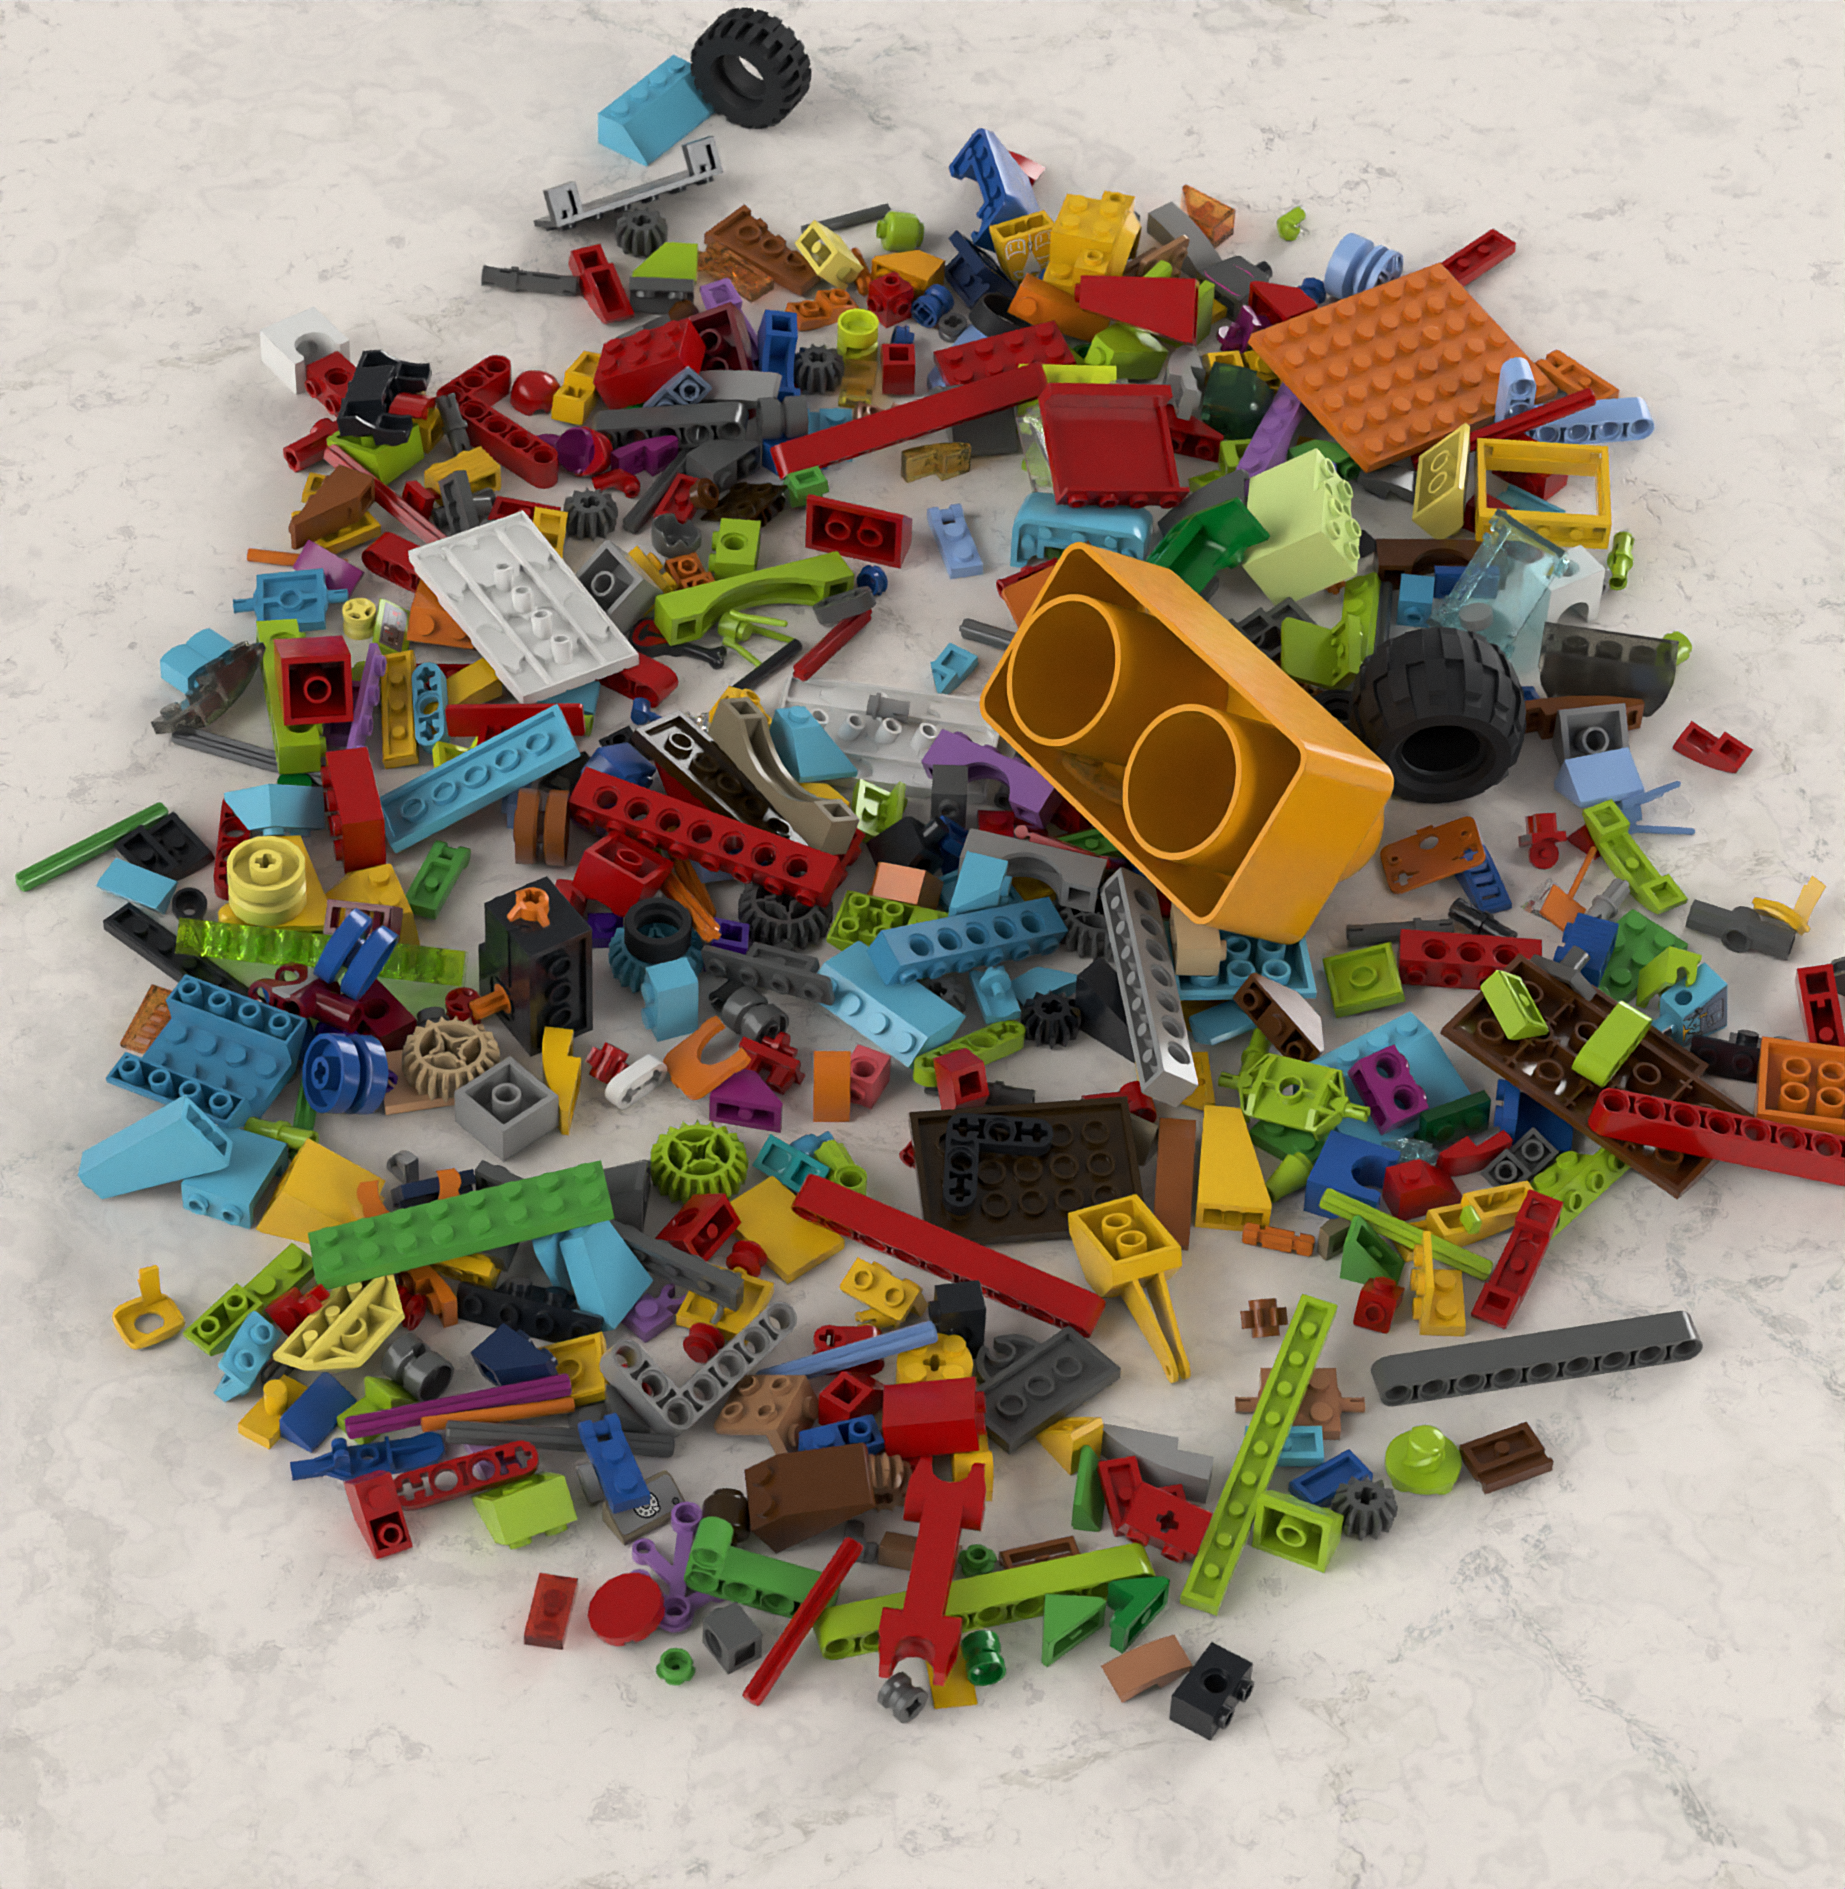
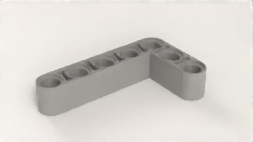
M782 1301L772 1303L748 1323L680 1388L673 1383L639 1344L629 1339L620 1340L603 1354L599 1364L600 1371L656 1434H667L676 1438L692 1426L793 1331L797 1324V1315L793 1307L788 1303ZM769 1316L774 1317L779 1322L780 1330L772 1326ZM744 1340L750 1341L753 1344L755 1353L747 1350ZM616 1354L626 1359L628 1368L622 1367L617 1362ZM719 1363L724 1364L728 1368L730 1377L721 1373ZM642 1382L651 1386L654 1394L653 1397L644 1392ZM693 1387L699 1388L703 1392L705 1401L695 1396ZM668 1411L677 1415L679 1425L670 1421Z

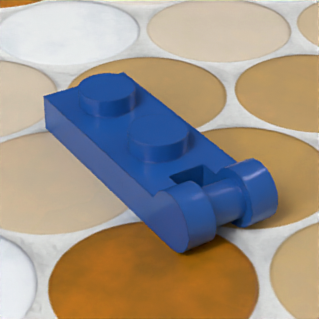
M617 1413L604 1415L603 1420L593 1423L590 1419L578 1422L581 1441L613 1514L650 1504V1492L624 1436ZM608 1435L610 1440L598 1442L597 1437Z

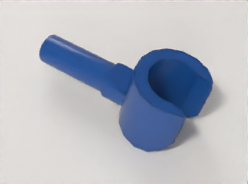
M640 697L634 699L630 716L634 724L644 725L648 721H655L662 716L650 711L651 704L647 699Z

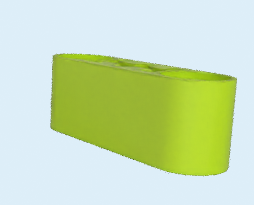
M1621 1000L1583 1046L1571 1069L1604 1088L1642 1041L1653 1019Z

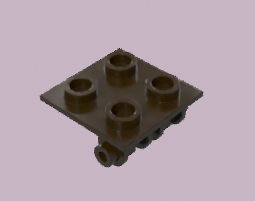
M739 482L730 488V492L718 501L715 509L707 511L700 520L721 522V518L761 521V528H763L784 509L786 500L782 493L788 489L787 485Z

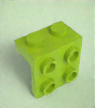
M1347 614L1332 629L1286 617L1281 622V669L1295 681L1327 690H1345L1355 681L1359 667L1362 664L1360 645L1363 635L1360 631V617Z

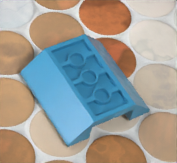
M185 974L166 999L171 1020L142 1058L125 1052L107 1075L106 1081L165 1105L186 1095L215 1124L227 1129L244 1127L250 1117L261 1119L295 1073L307 1021L303 1017Z

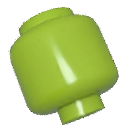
M889 211L883 220L878 221L876 237L881 239L882 247L887 251H913L916 247H920L923 242L924 224L913 213Z

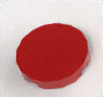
M638 1572L621 1574L603 1584L591 1599L587 1614L590 1626L604 1643L616 1647L626 1646L624 1642L632 1640L637 1643L647 1638L659 1626L665 1614V1606L663 1605L665 1597L659 1585L650 1576Z

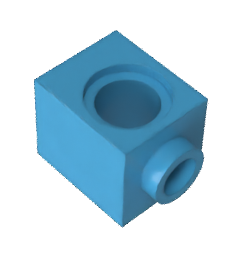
M1401 574L1396 625L1429 628L1435 577Z

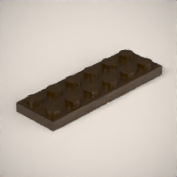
M677 710L635 729L631 740L712 812L808 846L783 816L774 809L765 796L755 788V785L737 768V765L719 748L718 744L682 711ZM766 860L770 864L774 862V860Z

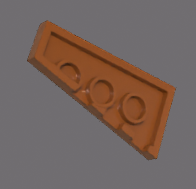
M745 204L704 233V244L799 296H802L821 281V277L817 275L806 258L797 250L791 251L786 246V240L780 235L774 236L768 230V224L761 218L755 219L751 215V209Z

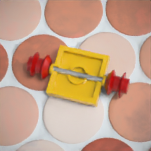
M745 1240L736 1242L732 1247V1253L726 1258L728 1269L716 1266L722 1270H730L738 1275V1277L744 1279V1301L737 1312L694 1292L689 1291L676 1314V1325L689 1328V1336L684 1339L683 1348L693 1361L707 1363L724 1346L725 1340L730 1341L759 1313L766 1309L774 1294V1283L758 1278L761 1274V1267L767 1263V1255L758 1243ZM744 1340L745 1346H747L749 1341Z

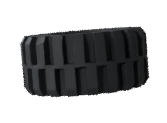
M746 7L730 9L726 13H722L695 42L690 56L692 62L690 64L691 75L695 76L694 84L697 90H701L702 99L706 104L710 103L714 107L713 111L719 116L722 114L727 117L726 121L732 124L740 123L741 127L766 129L779 124L785 119L810 88L811 68H808L810 66V59L808 54L804 53V44L801 39H796L794 36L795 32L790 26L788 28L785 27L781 19L776 16L773 18L768 16L766 11L757 10L755 12L753 8ZM739 57L752 64L763 80L751 74L741 63Z

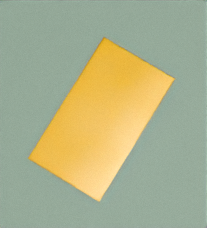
M960 1646L957 1661L944 1686L933 1685V1667L926 1661L935 1709L978 1705L974 1684L970 1683L967 1679L965 1670L967 1661L962 1656Z

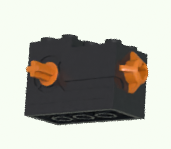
M548 876L527 883L518 889L485 902V942L478 945L479 995L481 997L469 1002V1007L473 1011V1017L478 1020L495 1013L530 1057L542 1052L545 1026L573 1030V1038L593 1030L592 928Z

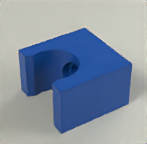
M1331 1130L1307 1179L1303 1211L1328 1219L1338 1218L1339 1216L1321 1209L1319 1206L1321 1197L1327 1188L1336 1190L1379 1210L1381 1193L1364 1186L1378 1187L1383 1190L1386 1167L1399 1164L1401 1152Z

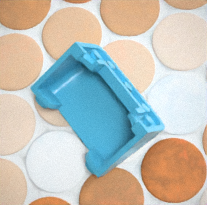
M1033 492L1025 497L1014 520L1010 566L1019 568L1027 566L1029 559L1037 555V558L1043 559L1046 547L1066 549L1075 542L1084 543L1088 540L1093 546L1145 561L1152 537L1153 516L1145 508L1134 509L1128 505H1117L1112 508L1086 505L1081 508H1071L1069 505H1056L1054 494Z

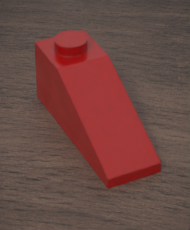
M1833 964L1797 968L1795 985L1807 1042L1845 1047V1033Z

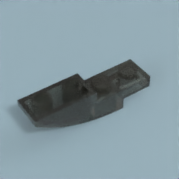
M247 640L232 646L229 649L231 654L225 658L218 657L204 665L206 670L195 677L199 686L185 694L187 699L181 703L174 702L165 706L159 711L161 716L150 722L155 733H174L185 725L197 729L206 728L220 718L242 695L253 679L266 650L264 643L249 644Z

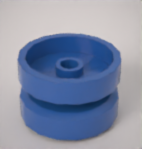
M358 908L353 909L333 933L313 972L314 975L328 984L336 982L345 972L340 984V991L356 1001L363 997L378 977L400 935L383 925L376 928L368 937L372 928V917Z
M323 1033L316 1036L306 1051L302 1070L304 1093L310 1107L318 1113L337 1114L344 1112L354 1115L372 1114L378 1109L385 1096L388 1084V1062L380 1041L372 1035L355 1034L346 1036L337 1033Z

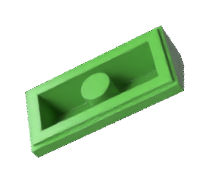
M1084 1445L1083 1448L1081 1447L1071 1526L1076 1530L1100 1532L1105 1499L1096 1468L1101 1460L1088 1445Z

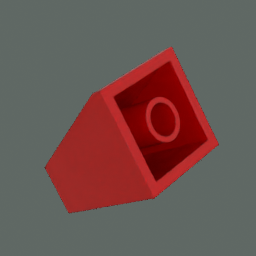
M343 636L273 639L275 676L284 726L353 722L351 653Z

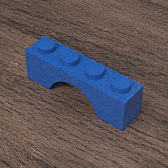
M765 309L757 333L759 372H772L782 375L777 395L779 402H782L785 396H801L800 388L794 387L793 378L795 350L798 340L797 313Z

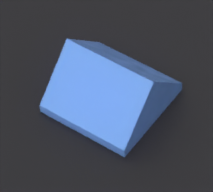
M1629 747L1566 759L1554 781V789L1579 808L1595 806L1610 799L1614 802L1645 793Z

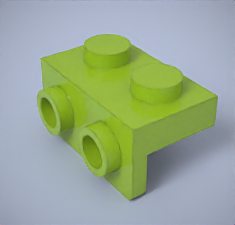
M859 779L853 788L851 810L860 819L857 828L866 834L862 840L863 843L866 844L869 840L902 819L908 803V799L905 798V783L899 781L891 792L862 779Z

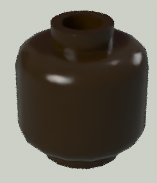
M721 1488L715 1490L713 1495L704 1500L702 1519L718 1517L731 1524L733 1536L730 1546L737 1547V1543H741L749 1538L751 1523L748 1499L744 1497L743 1492L732 1488Z

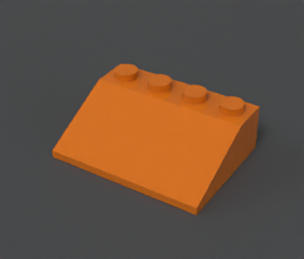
M1762 1036L1753 1110L1754 1118L1845 1136V1047Z

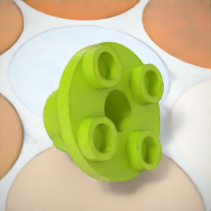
M1431 1425L1414 1426L1411 1431L1396 1436L1390 1442L1386 1449L1384 1463L1386 1472L1392 1480V1486L1399 1492H1411L1421 1495H1445L1452 1490L1453 1485L1460 1476L1462 1458L1457 1446L1445 1437L1438 1428Z

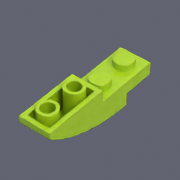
M291 1243L244 1287L237 1283L231 1287L183 1332L184 1337L211 1357L228 1349L247 1315L252 1311L259 1313L270 1324L274 1323L275 1321L268 1315L265 1308L271 1301L295 1286L300 1290L315 1276L312 1257L294 1243Z

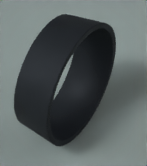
M983 294L969 313L970 322L987 337L1034 326L1008 313L1007 311L1013 299L1000 294Z

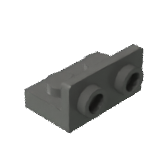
M629 277L630 304L634 312L666 314L676 301H683L684 299L694 304L693 279Z

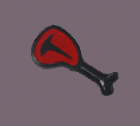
M654 617L640 619L632 627L628 637V642L637 652L650 658L662 655L673 657L688 656L709 663L715 670L724 666L723 658L727 655V650L724 646L709 649L689 642L670 646L655 625Z

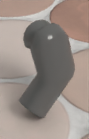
M857 1519L846 1521L844 1539L851 1537L863 1546L862 1553L856 1562H875L879 1546L876 1542H867L866 1538H863L864 1523Z

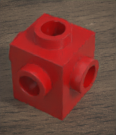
M895 271L870 281L867 298L868 311L874 313L879 323L886 329L912 318L913 287Z

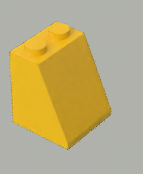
M307 1138L282 1174L256 1230L265 1234L310 1244L309 1232L364 1218L363 1205L357 1198L359 1183L379 1180L378 1192L383 1203L385 1197L380 1195V1192L386 1180Z

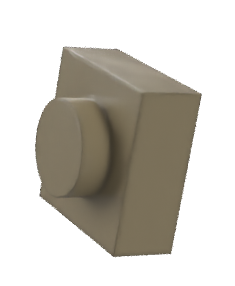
M1338 1217L1328 1220L1320 1227L1317 1253L1325 1261L1343 1252L1344 1242L1351 1225L1350 1221Z

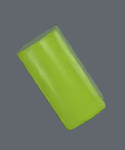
M1465 1206L1462 1209L1460 1221L1468 1234L1479 1233L1482 1224L1480 1217L1473 1206Z

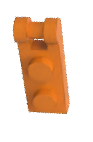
M1554 350L1546 355L1545 360L1539 359L1534 363L1556 387L1568 395L1585 388H1591L1596 400L1616 399L1619 397L1620 390L1560 350Z

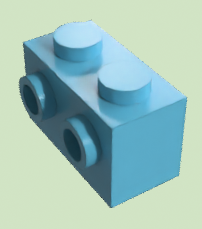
M687 958L646 967L645 983L641 984V992L645 1001V1008L641 1009V1017L645 1028L652 1030L657 1042L694 1033L698 1030L699 981Z

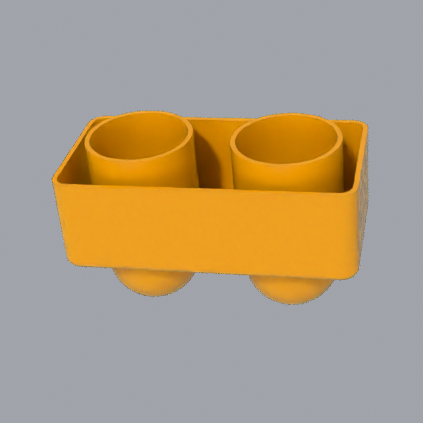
M1075 542L1064 550L982 690L979 707L983 719L1192 922L1278 944L1291 945L1299 942L1308 932L1336 884L1359 872L1374 855L1383 834L1384 806L1394 788V777L1391 769L1172 570L1083 542Z

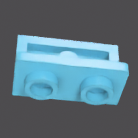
M252 1311L247 1315L218 1364V1367L225 1375L214 1391V1394L224 1402L238 1394L243 1397L253 1388L257 1381L256 1376L273 1354L272 1349L282 1334L256 1311Z

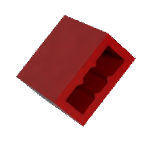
M965 1377L884 1385L882 1430L887 1456L900 1455L901 1458L922 1455L930 1456L979 1451V1436L986 1435L984 1415L986 1414V1400L984 1391H977L976 1378Z

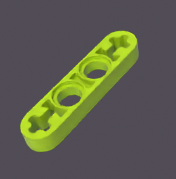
M1014 1020L995 1022L921 1054L914 1060L913 1080L922 1086L936 1087L937 1081L933 1058L963 1048H967L984 1061V1066L1013 1054L1024 1046L1025 1026Z

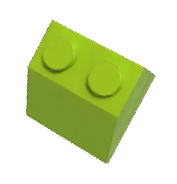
M414 422L408 442L398 446L375 445L373 434L359 438L353 436L341 437L339 430L327 438L329 447L332 444H337L386 486L425 458L419 424Z
M540 1471L526 1479L471 1496L473 1505L495 1543L505 1546L509 1545L510 1549L520 1548L532 1543L531 1536L545 1532L546 1536L564 1532L568 1529L567 1523L578 1520L565 1477L561 1474Z
M1274 1490L1261 1492L1257 1499L1252 1547L1324 1573L1341 1540L1344 1515Z

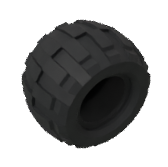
M1451 627L1421 628L1388 639L1376 647L1377 651L1364 659L1355 677L1348 706L1350 731L1389 766L1394 777L1393 795L1402 797L1403 800L1418 803L1455 802L1484 793L1485 790L1499 784L1509 775L1508 768L1516 764L1523 745L1526 730V708L1524 691L1512 663L1498 645L1490 644L1485 636L1473 631H1464Z

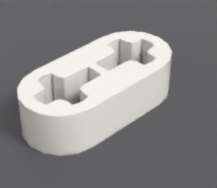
M652 1054L643 1056L609 1082L605 1089V1098L620 1110L630 1107L662 1083L667 1074V1065Z

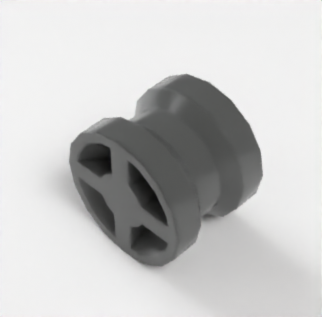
M898 1672L890 1677L881 1687L877 1696L878 1702L884 1708H891L894 1717L901 1723H907L914 1719L922 1711L928 1699V1693L921 1687H914L912 1679L904 1672Z

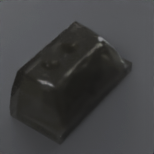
M1545 622L1538 662L1541 686L1548 698L1564 696H1613L1642 699L1645 703L1643 716H1652L1665 703L1674 684L1679 641Z

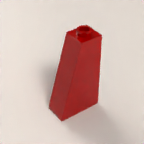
M1081 275L1080 284L1076 283L1075 303H1079V307L1084 312L1174 342L1196 347L1199 282L1196 278Z

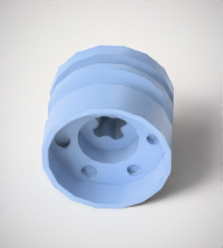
M1349 233L1339 242L1328 263L1324 278L1325 292L1342 300L1397 279L1402 274L1403 256L1401 253L1393 249L1389 250L1383 245L1374 247V242L1355 233Z

